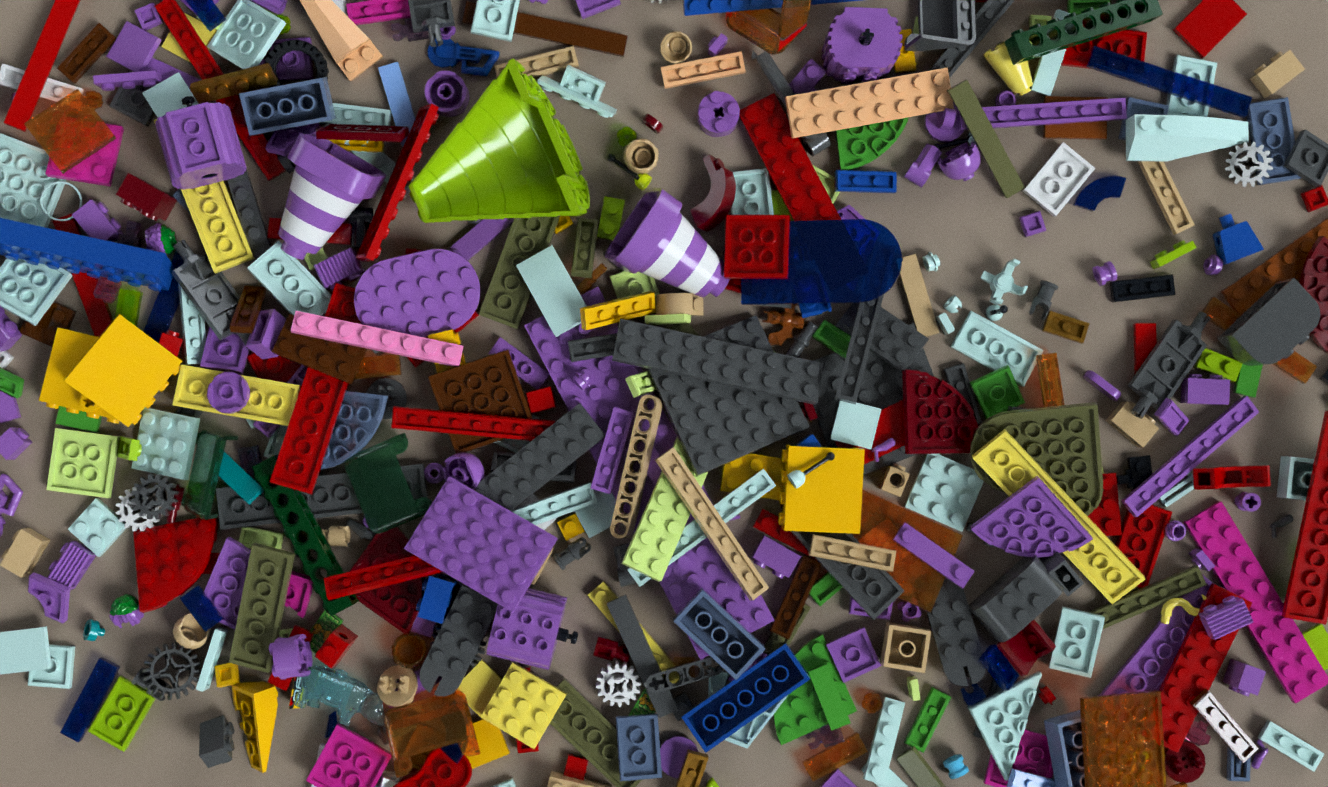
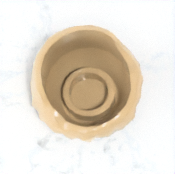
M645 138L631 141L623 153L626 167L636 174L649 173L657 166V161L659 160L658 149L650 140Z
M196 611L189 612L176 620L173 626L174 640L186 649L200 648L208 639L212 628L211 623L203 614Z

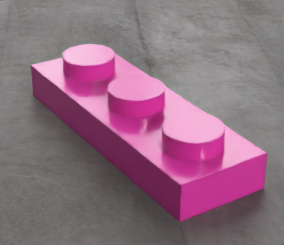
M369 0L346 4L348 17L356 25L411 18L408 0Z

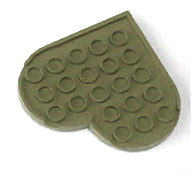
M1097 402L1003 411L986 419L975 431L970 445L971 462L978 477L989 484L991 488L1004 492L975 462L972 455L1005 429L1087 516L1099 506L1103 495V475Z

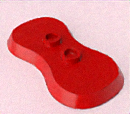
M441 745L429 753L423 766L415 775L397 783L393 787H466L472 776V767L468 758L461 750L452 745Z

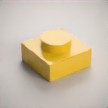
M576 513L557 522L566 541L585 532Z
M226 663L215 666L217 687L222 688L240 683L238 665Z

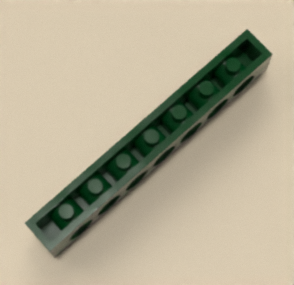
M1117 0L1115 4L1107 2L1100 5L1099 9L1094 10L1093 7L1083 10L1082 14L1077 15L1074 12L1065 16L1060 21L1059 18H1055L1046 22L1047 25L1041 26V23L1029 27L1027 31H1023V29L1016 30L1005 41V45L1012 64L1016 65L1152 22L1163 15L1158 0Z
M279 454L273 455L252 467L255 471L254 477L264 488V496L274 507V515L284 526V534L293 543L294 553L300 557L303 562L304 572L313 581L314 591L323 600V608L330 616H333L359 602L355 594L332 600L327 599L324 578L326 577L321 575V568L327 571V577L344 572L302 492L270 483ZM283 493L288 498L287 503L282 501L281 496ZM292 512L296 513L298 517L297 522L292 520ZM301 531L306 532L307 540L301 537ZM311 549L317 552V559L311 556Z

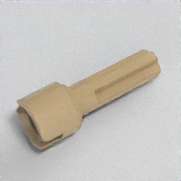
M331 526L329 529H321L330 546L348 547L347 543L351 539L349 526ZM301 531V537L307 540L306 532Z

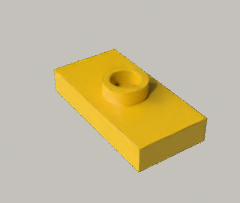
M912 29L901 30L899 34H902L903 37L900 42L902 43V48L894 64L895 73L916 71L915 53L913 51H906L904 45L906 37L912 34Z

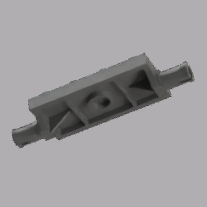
M408 0L414 33L428 31L430 46L436 47L435 39L438 42V46H441L443 40L440 28L455 26L451 0Z
M185 240L177 242L173 248L176 249L184 262L183 265L174 269L171 274L220 341L232 334H237L246 347L250 333L230 331V323L240 296L222 271L216 274L213 272L207 254L198 256L193 253Z
M1198 312L1192 324L1188 326L1183 325L1178 320H1172L1127 385L1140 396V399L1131 410L1132 414L1136 413L1134 416L1142 419L1150 406L1157 410L1166 398L1171 399L1207 346L1201 340V332L1211 320L1206 313Z

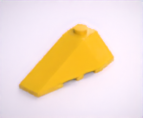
M265 681L243 682L231 685L235 711H240L243 721L239 723L240 729H243L248 739L245 741V746L251 767L264 773L267 770L278 708V691L276 686Z

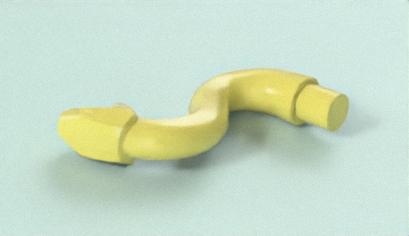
M1201 594L1203 600H1206V596ZM1183 598L1170 599L1163 604L1160 622L1169 624L1175 606H1181L1192 616H1197L1200 608L1193 607L1190 602Z

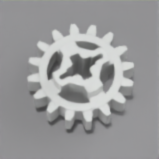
M1244 142L1243 148L1235 146L1237 152H1229L1232 158L1226 159L1225 162L1230 164V166L1226 167L1225 170L1232 172L1228 177L1230 179L1235 177L1234 183L1236 185L1242 181L1243 187H1246L1247 183L1255 187L1256 181L1261 184L1263 183V176L1269 178L1267 170H1273V167L1268 165V163H1271L1273 158H1267L1270 151L1263 152L1264 145H1260L1257 148L1256 142H1253L1251 146ZM1247 151L1246 156L1241 159L1237 158L1240 154ZM1256 152L1263 157L1264 163L1257 161ZM1249 160H1252V163L1256 164V166H1252L1249 170H1247L1246 166L1243 164L1248 163ZM1235 167L1242 169V177L1236 173ZM1261 171L1259 175L1251 178L1254 172Z
M133 487V488H132V491H136V490H137L136 487ZM130 489L125 490L126 496L120 495L119 498L122 502L115 505L120 507V510L115 513L117 515L121 514L122 517L118 521H125V528L132 526V531H137L138 529L145 531L147 527L152 528L154 526L153 522L160 521V519H155V517L147 519V514L139 516V510L133 509L136 503L130 502L135 495L130 493ZM155 506L151 511H157L161 506ZM141 517L143 519H147L142 523L137 522V520H140Z
M616 661L615 666H612L609 662L607 664L608 669L601 668V674H597L599 682H596V688L599 689L598 696L604 695L603 702L610 700V706L617 702L618 706L621 707L622 702L629 705L630 698L636 700L635 693H640V687L638 686L641 685V679H638L639 673L634 672L633 665L628 668L627 662L619 665V662ZM630 678L633 683L632 688L628 684ZM605 680L609 684L608 689L605 687Z

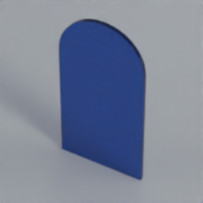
M871 220L790 221L788 279H741V304L858 303L875 300L887 293L899 277L903 261L899 243L886 227Z

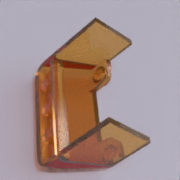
M783 0L781 13L772 8L726 12V22L732 31L769 54H780L807 26L811 0Z

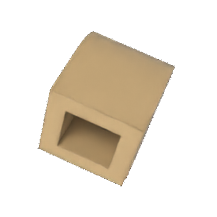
M693 293L655 295L656 315L688 314L691 316H704L703 298Z

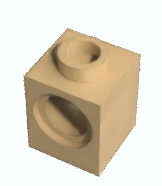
M900 465L887 466L878 489L901 497L910 474L905 472L906 468ZM896 473L899 475L900 481L897 485H892L890 477Z

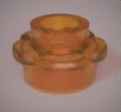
M87 91L85 96L82 97V101L87 108L95 110L102 107L103 97L98 92Z
M867 693L864 696V700H862V707L868 713H876L882 708L881 697L877 693Z

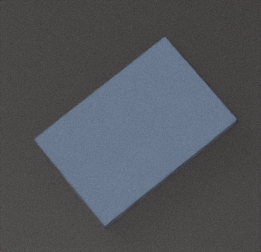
M657 713L616 716L620 781L662 778Z

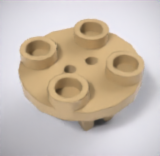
M391 666L379 678L377 693L380 699L388 706L393 707L410 704L414 700V695L418 688L417 675L407 666Z

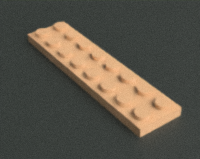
M948 67L786 96L785 102L791 137L793 139L944 111L945 108L954 109L953 100L947 91L951 88Z

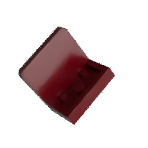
M1035 620L1031 621L1011 639L1005 642L998 641L997 643L1000 652L1022 677L1028 674L1038 658L1052 652L1056 647Z

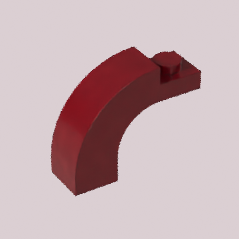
M710 154L702 158L711 179L709 194L704 201L690 209L697 228L706 232L715 228L724 220L733 205L736 193V182L733 172L726 169L719 158H715Z

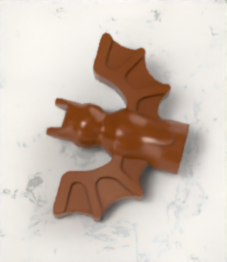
M792 301L791 308H784L785 311L781 313L778 311H763L767 313V319L762 320V322L783 326L781 330L769 333L768 341L770 345L782 346L785 339L793 338L792 329L794 327L803 329L804 318H802L801 313L795 312L797 302Z

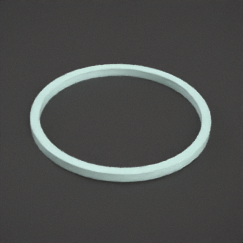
M63 181L53 182L49 184L41 194L40 204L42 210L48 217L56 221H68L73 219V216L67 219H57L50 216L46 212L43 206L44 193L52 185L60 183L70 185L77 191L80 198L79 208L82 207V196L79 190L74 185Z

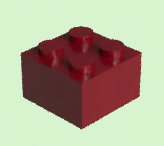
M130 173L127 174L116 193L117 196L122 198L121 203L134 208L142 215L155 221L158 219L166 221L177 202L174 197Z

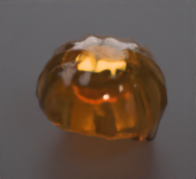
M407 632L397 636L391 647L394 662L406 669L416 668L418 665H421L427 655L425 640L415 633Z

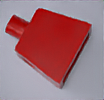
M341 624L329 635L315 654V657L331 669L336 668L358 638V635Z

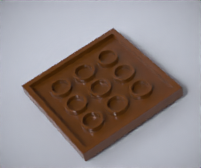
M509 349L428 376L439 409L442 411L533 419ZM449 433L455 453L467 452L505 439Z

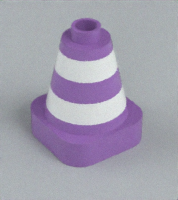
M299 134L287 156L296 165L278 235L284 240L281 249L290 256L300 260H304L307 253L316 254L363 199L375 198L387 176L377 167L328 139H316V134Z
M662 188L649 189L636 204L606 250L605 258L625 272L633 274L640 272L703 298L709 293L715 297L719 296L730 280L724 278V261L680 213L682 208L680 201Z

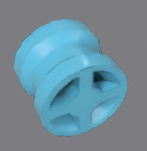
M961 754L951 756L943 761L944 767L949 770L948 775L950 779L959 778L969 772L968 767L963 763L964 758Z

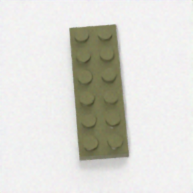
M560 216L514 218L479 315L519 329L531 297V292L516 265L550 246Z
M258 543L252 544L229 663L270 673L272 670L273 656L270 655L269 645L274 643L275 639L279 636L295 553Z
M564 678L557 688L567 693L550 724L615 787H636L642 780L620 781L616 727Z

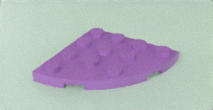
M1038 476L970 526L971 530L986 543L1001 548L1007 553L1024 557L1054 556L1056 552L1073 551L1093 540L1090 533Z
M230 536L226 538L196 611L235 630L251 551Z

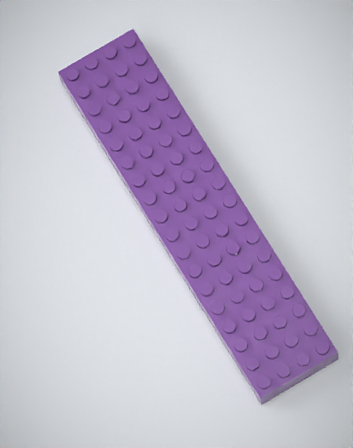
M599 287L581 295L586 306L606 302ZM543 315L524 325L568 410L570 411L581 403L605 435L613 407L634 413L612 493L615 499H617L636 412L642 397L633 398L625 378L643 371L638 366L612 361V356L571 362L568 341L617 333L618 323L589 330L582 329L580 323L555 337ZM576 371L579 373L583 371L591 379L588 382L590 387L587 386L582 390L573 381L572 377L576 374ZM654 392L645 394V395H654V396H656ZM650 399L647 403L649 410L654 408L653 399ZM663 408L654 442V447L660 456L672 448L677 437ZM645 420L642 424L644 431H647L650 427L648 420ZM605 438L589 449L596 463H598ZM636 461L633 464V470L638 472L640 464ZM648 475L633 533L636 531L655 487ZM630 482L628 485L630 493L635 491V484L633 482ZM702 485L703 491L705 492V494L707 495V497H708L709 500L711 501V499H710V497H709L707 491L705 490L704 486ZM626 502L623 509L627 514L630 512L631 507ZM691 513L686 525H688L690 522L694 520V517ZM708 538L702 540L671 563L660 582L676 615L703 588L750 633L775 621L762 595L753 601L749 600ZM689 637L700 660L709 656Z

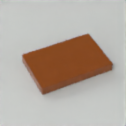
M1045 96L1044 103L1107 99V97ZM1107 121L1043 125V139L1105 140L1107 139Z

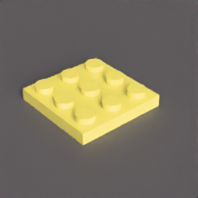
M512 662L480 717L535 749L567 693L517 663Z

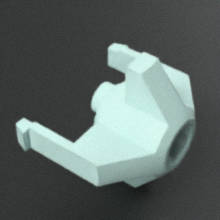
M1013 258V260L1008 261L1001 273L997 275L983 271L981 279L990 284V289L992 290L991 303L1001 305L1004 301L1001 298L1007 292L1019 296L1025 294L1028 286L1021 287L1014 284V279L1011 276L1015 266L1020 264V260Z

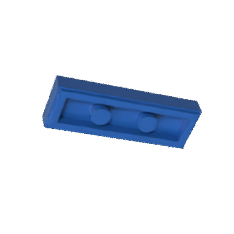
M836 170L835 192L895 194L897 192V172Z

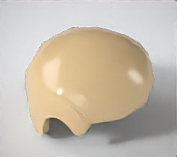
M681 31L670 32L664 36L660 44V52L664 59L671 63L683 62L689 58L692 52V41L687 34Z

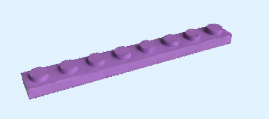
M1126 98L982 107L993 129L1127 119ZM958 111L959 131L968 130Z
M1242 396L1122 499V503L1133 517L1141 515L1259 413L1258 409L1248 396Z

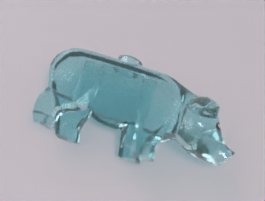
M323 666L308 667V670L311 671L310 675L301 677V689L295 696V706L305 708L307 703V706L312 708H320L321 701L328 706L337 708L339 723L347 726L350 725V720L355 713H361L368 721L379 726L389 721L385 717L383 701L378 693L373 692L363 682L347 676L348 673L341 669L334 671Z

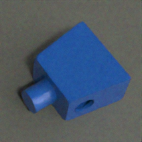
M1231 213L1219 218L1223 230L1213 233V240L1217 256L1222 259L1223 265L1264 250L1247 221L1235 225Z

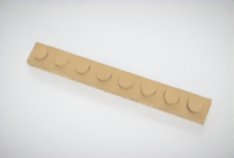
M674 447L670 448L655 459L656 463L750 601L755 600L769 587Z

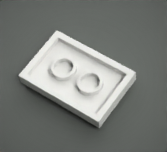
M1063 142L1028 183L1023 192L1055 217L1095 170V167Z

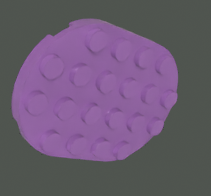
M433 248L378 261L363 273L354 293L355 311L362 325L426 337L431 334L454 330L466 323L477 309L480 299V283L477 273L469 261L454 251Z

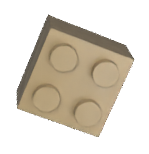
M886 622L880 664L883 667L925 673L931 631L928 628Z

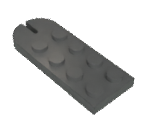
M946 577L918 584L946 678L955 685L969 686L963 668L967 666L970 676L969 683L975 684L979 682L985 674L986 662L964 589H961Z
M462 585L420 670L421 684L428 692L433 690L438 676L442 677L434 693L436 696L451 695L459 688L496 613L497 603L465 585Z

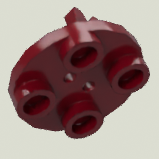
M1184 741L1178 753L1168 748L1163 751L1164 769L1167 775L1174 781L1191 783L1197 780L1204 772L1206 765L1205 756L1202 750L1194 743Z

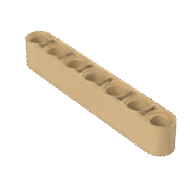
M654 395L642 396L638 404L610 526L611 534L618 539L630 537L635 529L663 407L662 400ZM650 399L654 401V408L652 410L647 408V403ZM645 420H648L650 423L647 431H644L642 427ZM642 440L645 448L640 452L637 449V444ZM636 461L640 464L638 472L633 470V464ZM630 482L635 484V491L633 493H630L628 489ZM626 502L629 503L631 507V510L628 514L625 513L623 509L624 504ZM621 523L626 527L624 534L619 532V525Z

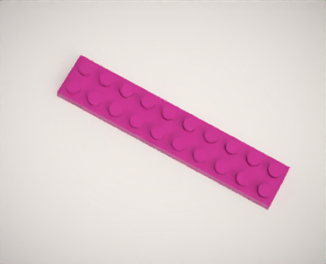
M1222 501L1216 502L1184 521L1183 523L1199 549L1203 550L1215 565L1212 571L1222 587L1252 602L1249 612L1254 622L1246 627L1290 700L1296 704L1328 685L1327 674L1293 619L1282 616L1284 606L1282 600Z

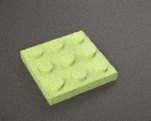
M55 428L46 490L111 498L120 436Z

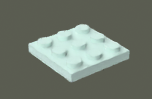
M237 0L207 47L241 69L258 66L286 25V22L250 0Z
M6 259L0 267V307L36 326L71 279L72 274L63 268L55 270L41 263L32 265L22 259H18V261Z
M145 407L142 411L137 439L140 440L139 444L142 446L141 455L137 457V461L132 462L131 468L188 480L201 418L152 408L147 409Z
M926 454L904 507L962 532L984 481L970 467L940 454Z

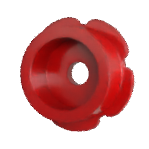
M1047 685L1042 689L1039 688L1041 692L1038 696L1046 705L1049 702L1053 705L1052 702L1057 698Z

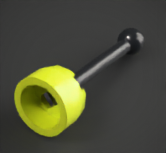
M608 154V161L616 163L634 177L635 185L642 191L646 189L652 180L650 175L647 173L636 174L617 160L614 154Z

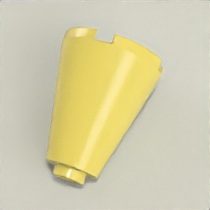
M1005 41L996 45L994 51L989 49L983 54L1013 94L1018 93L1019 96H1022L1031 91L1030 87L1033 85L1028 61L1013 65Z

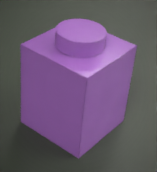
M10 427L0 436V454L6 460H15L32 443L28 438L29 434L22 428Z

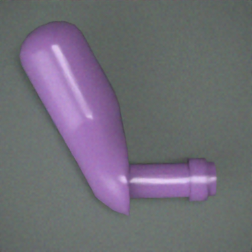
M893 438L872 449V452H874V462H879L878 452L887 451L895 446L896 442Z
M1260 739L1256 743L1262 750L1254 756L1251 763L1254 769L1260 768L1264 757L1268 753V747L1265 748Z

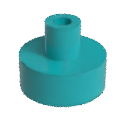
M89 619L86 622L83 631L84 640L95 641L97 636H104L105 628H100L99 621Z

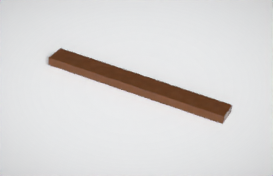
M466 2L463 23L472 25L476 3ZM517 12L513 34L568 46L574 45V47L624 57L628 35Z

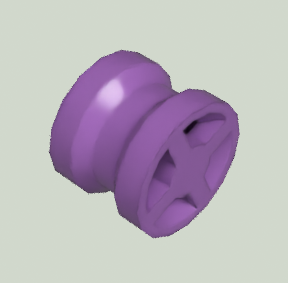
M1110 261L1105 262L1101 267L1097 265L1092 269L1094 278L1099 286L1105 285L1107 281L1113 282L1117 280L1116 269Z

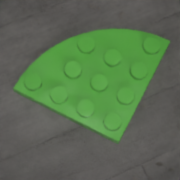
M908 118L835 131L840 170H853L880 157L898 139L908 122Z
M823 634L804 644L795 656L807 673L808 670L826 663L828 664L846 712L850 715L857 711L834 664L826 646V640ZM811 679L791 692L774 713V724L781 745L828 725Z

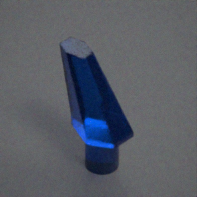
M336 711L328 716L325 738H330L338 724Z

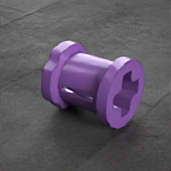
M1241 492L1235 497V505L1239 510L1252 512L1258 510L1261 500L1255 493ZM1246 499L1250 500L1249 504L1245 503Z

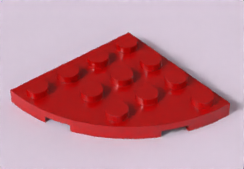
M210 515L153 526L152 528H146L145 531H140V529L133 531L140 612L153 611L167 605L168 602L177 596L183 595L199 579L211 559L210 554L217 539L218 516Z

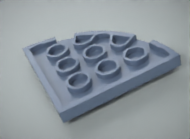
M346 391L321 469L335 467L348 461L368 444L383 418L388 396Z

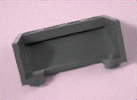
M918 0L919 34L913 33L906 37L904 42L905 50L918 52L965 47L973 44L976 40L975 0Z

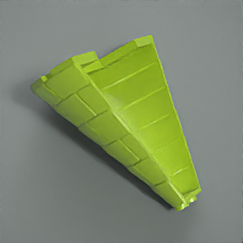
M515 59L509 60L496 80L493 79L463 121L456 125L445 142L439 146L428 163L410 183L409 194L412 201L418 207L417 213L422 222L581 216L587 213L586 210L590 208L588 184L581 174L579 175L583 168L565 126L561 125L557 118L554 119L553 116L556 115V110L532 75L527 76V74L522 73L525 69Z

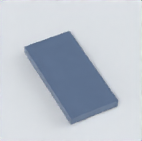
M1288 97L1245 104L1251 144L1256 142L1257 148L1260 145H1264L1263 152L1270 151L1267 158H1273V161L1268 163V165L1273 167V170H1267L1269 178L1263 176V183L1261 184L1257 181V184L1265 185L1301 179L1300 176L1283 166L1295 143ZM1256 152L1257 161L1264 163L1263 157ZM1256 171V176L1259 175L1261 171Z

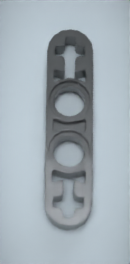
M708 656L701 660L698 659L651 673L645 678L644 687L651 693H660L718 675L723 671V668L718 664L715 667V671L708 668L705 669L706 674H704L703 666L711 665V660L716 662L711 656ZM693 665L699 668V674L696 677H691L688 672L689 668ZM673 671L679 674V680L676 683L669 681V674ZM664 674V681L667 686L664 687V683L657 684L656 689L649 686L652 678L662 680L661 675Z

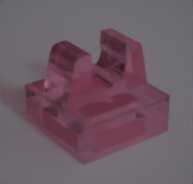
M100 277L93 294L95 298L102 299L104 303L113 304L118 297L122 283L121 281L116 283L105 277Z
M1201 720L1198 723L1193 722L1185 739L1197 746L1208 744L1211 736L1206 734L1208 725Z

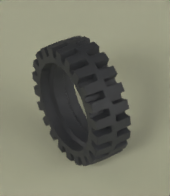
M289 40L282 42L269 52V56L265 60L266 63L270 64L278 79L277 64L280 58L291 51H302L314 61L317 69L316 79L327 77L328 81L329 69L327 68V61L323 57L324 55L315 46L305 41ZM278 79L276 85H272L269 87L281 86L282 84L279 82Z

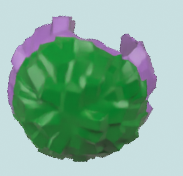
M157 223L145 230L146 249L162 252L166 255L174 250L173 246L177 243L175 232L171 228L166 227L165 224Z
M128 594L116 598L109 611L111 621L120 628H122V623L130 622L132 626L139 624L141 618L144 617V613L140 612L139 600Z

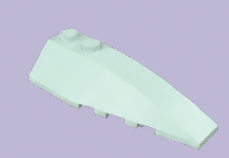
M1134 114L1126 119V161L1168 162L1249 142L1248 122L1200 116Z

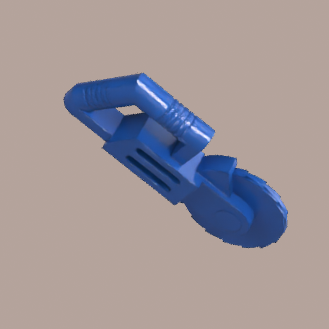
M435 39L436 47L429 45L427 50L428 57L435 66L444 68L451 65L453 68L459 61H462L461 74L488 76L500 53L481 48L463 47L459 43L455 44L451 39H442L443 44L441 46H438V42ZM483 55L490 56L483 68L467 66V62L479 63Z

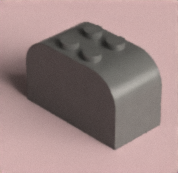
M1295 278L1279 281L1217 339L1244 365L1273 364L1291 356L1294 353L1293 348L1295 346L1301 345L1309 339L1310 336L1308 334L1319 323L1320 308L1315 299Z
M1037 556L1023 557L970 603L969 609L995 640L1005 642L1018 634L1062 594L1064 587L1057 579L1049 575L1045 565Z

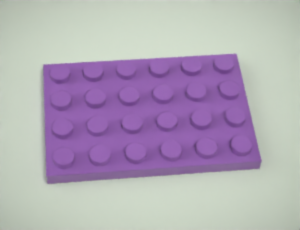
M449 476L404 549L514 613L558 539Z

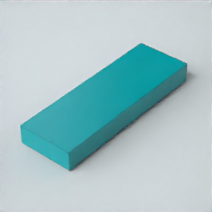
M222 449L206 462L247 504L250 505L264 491Z

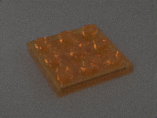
M78 89L24 123L63 174L116 139L115 135Z

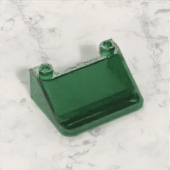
M203 429L201 433L197 434L195 444L197 447L187 493L182 498L184 510L204 520L219 518V513L211 511L226 440H238V436Z
M405 433L364 449L345 461V470L368 527L377 534L423 517L433 503L426 497L416 500L412 497L396 455L403 453L408 447V439Z

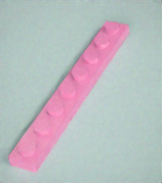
M295 311L291 327V333L453 367L460 365L464 347L458 344L301 311Z

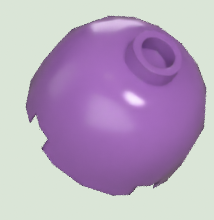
M971 142L970 146L967 143H963L950 149L945 153L947 155L946 158L942 160L940 157L937 161L940 169L948 178L967 181L974 177V172L977 171L981 163V156L976 144Z
M468 452L456 453L445 460L446 467L443 468L445 481L450 476L474 490L479 482L484 479V467L474 454Z

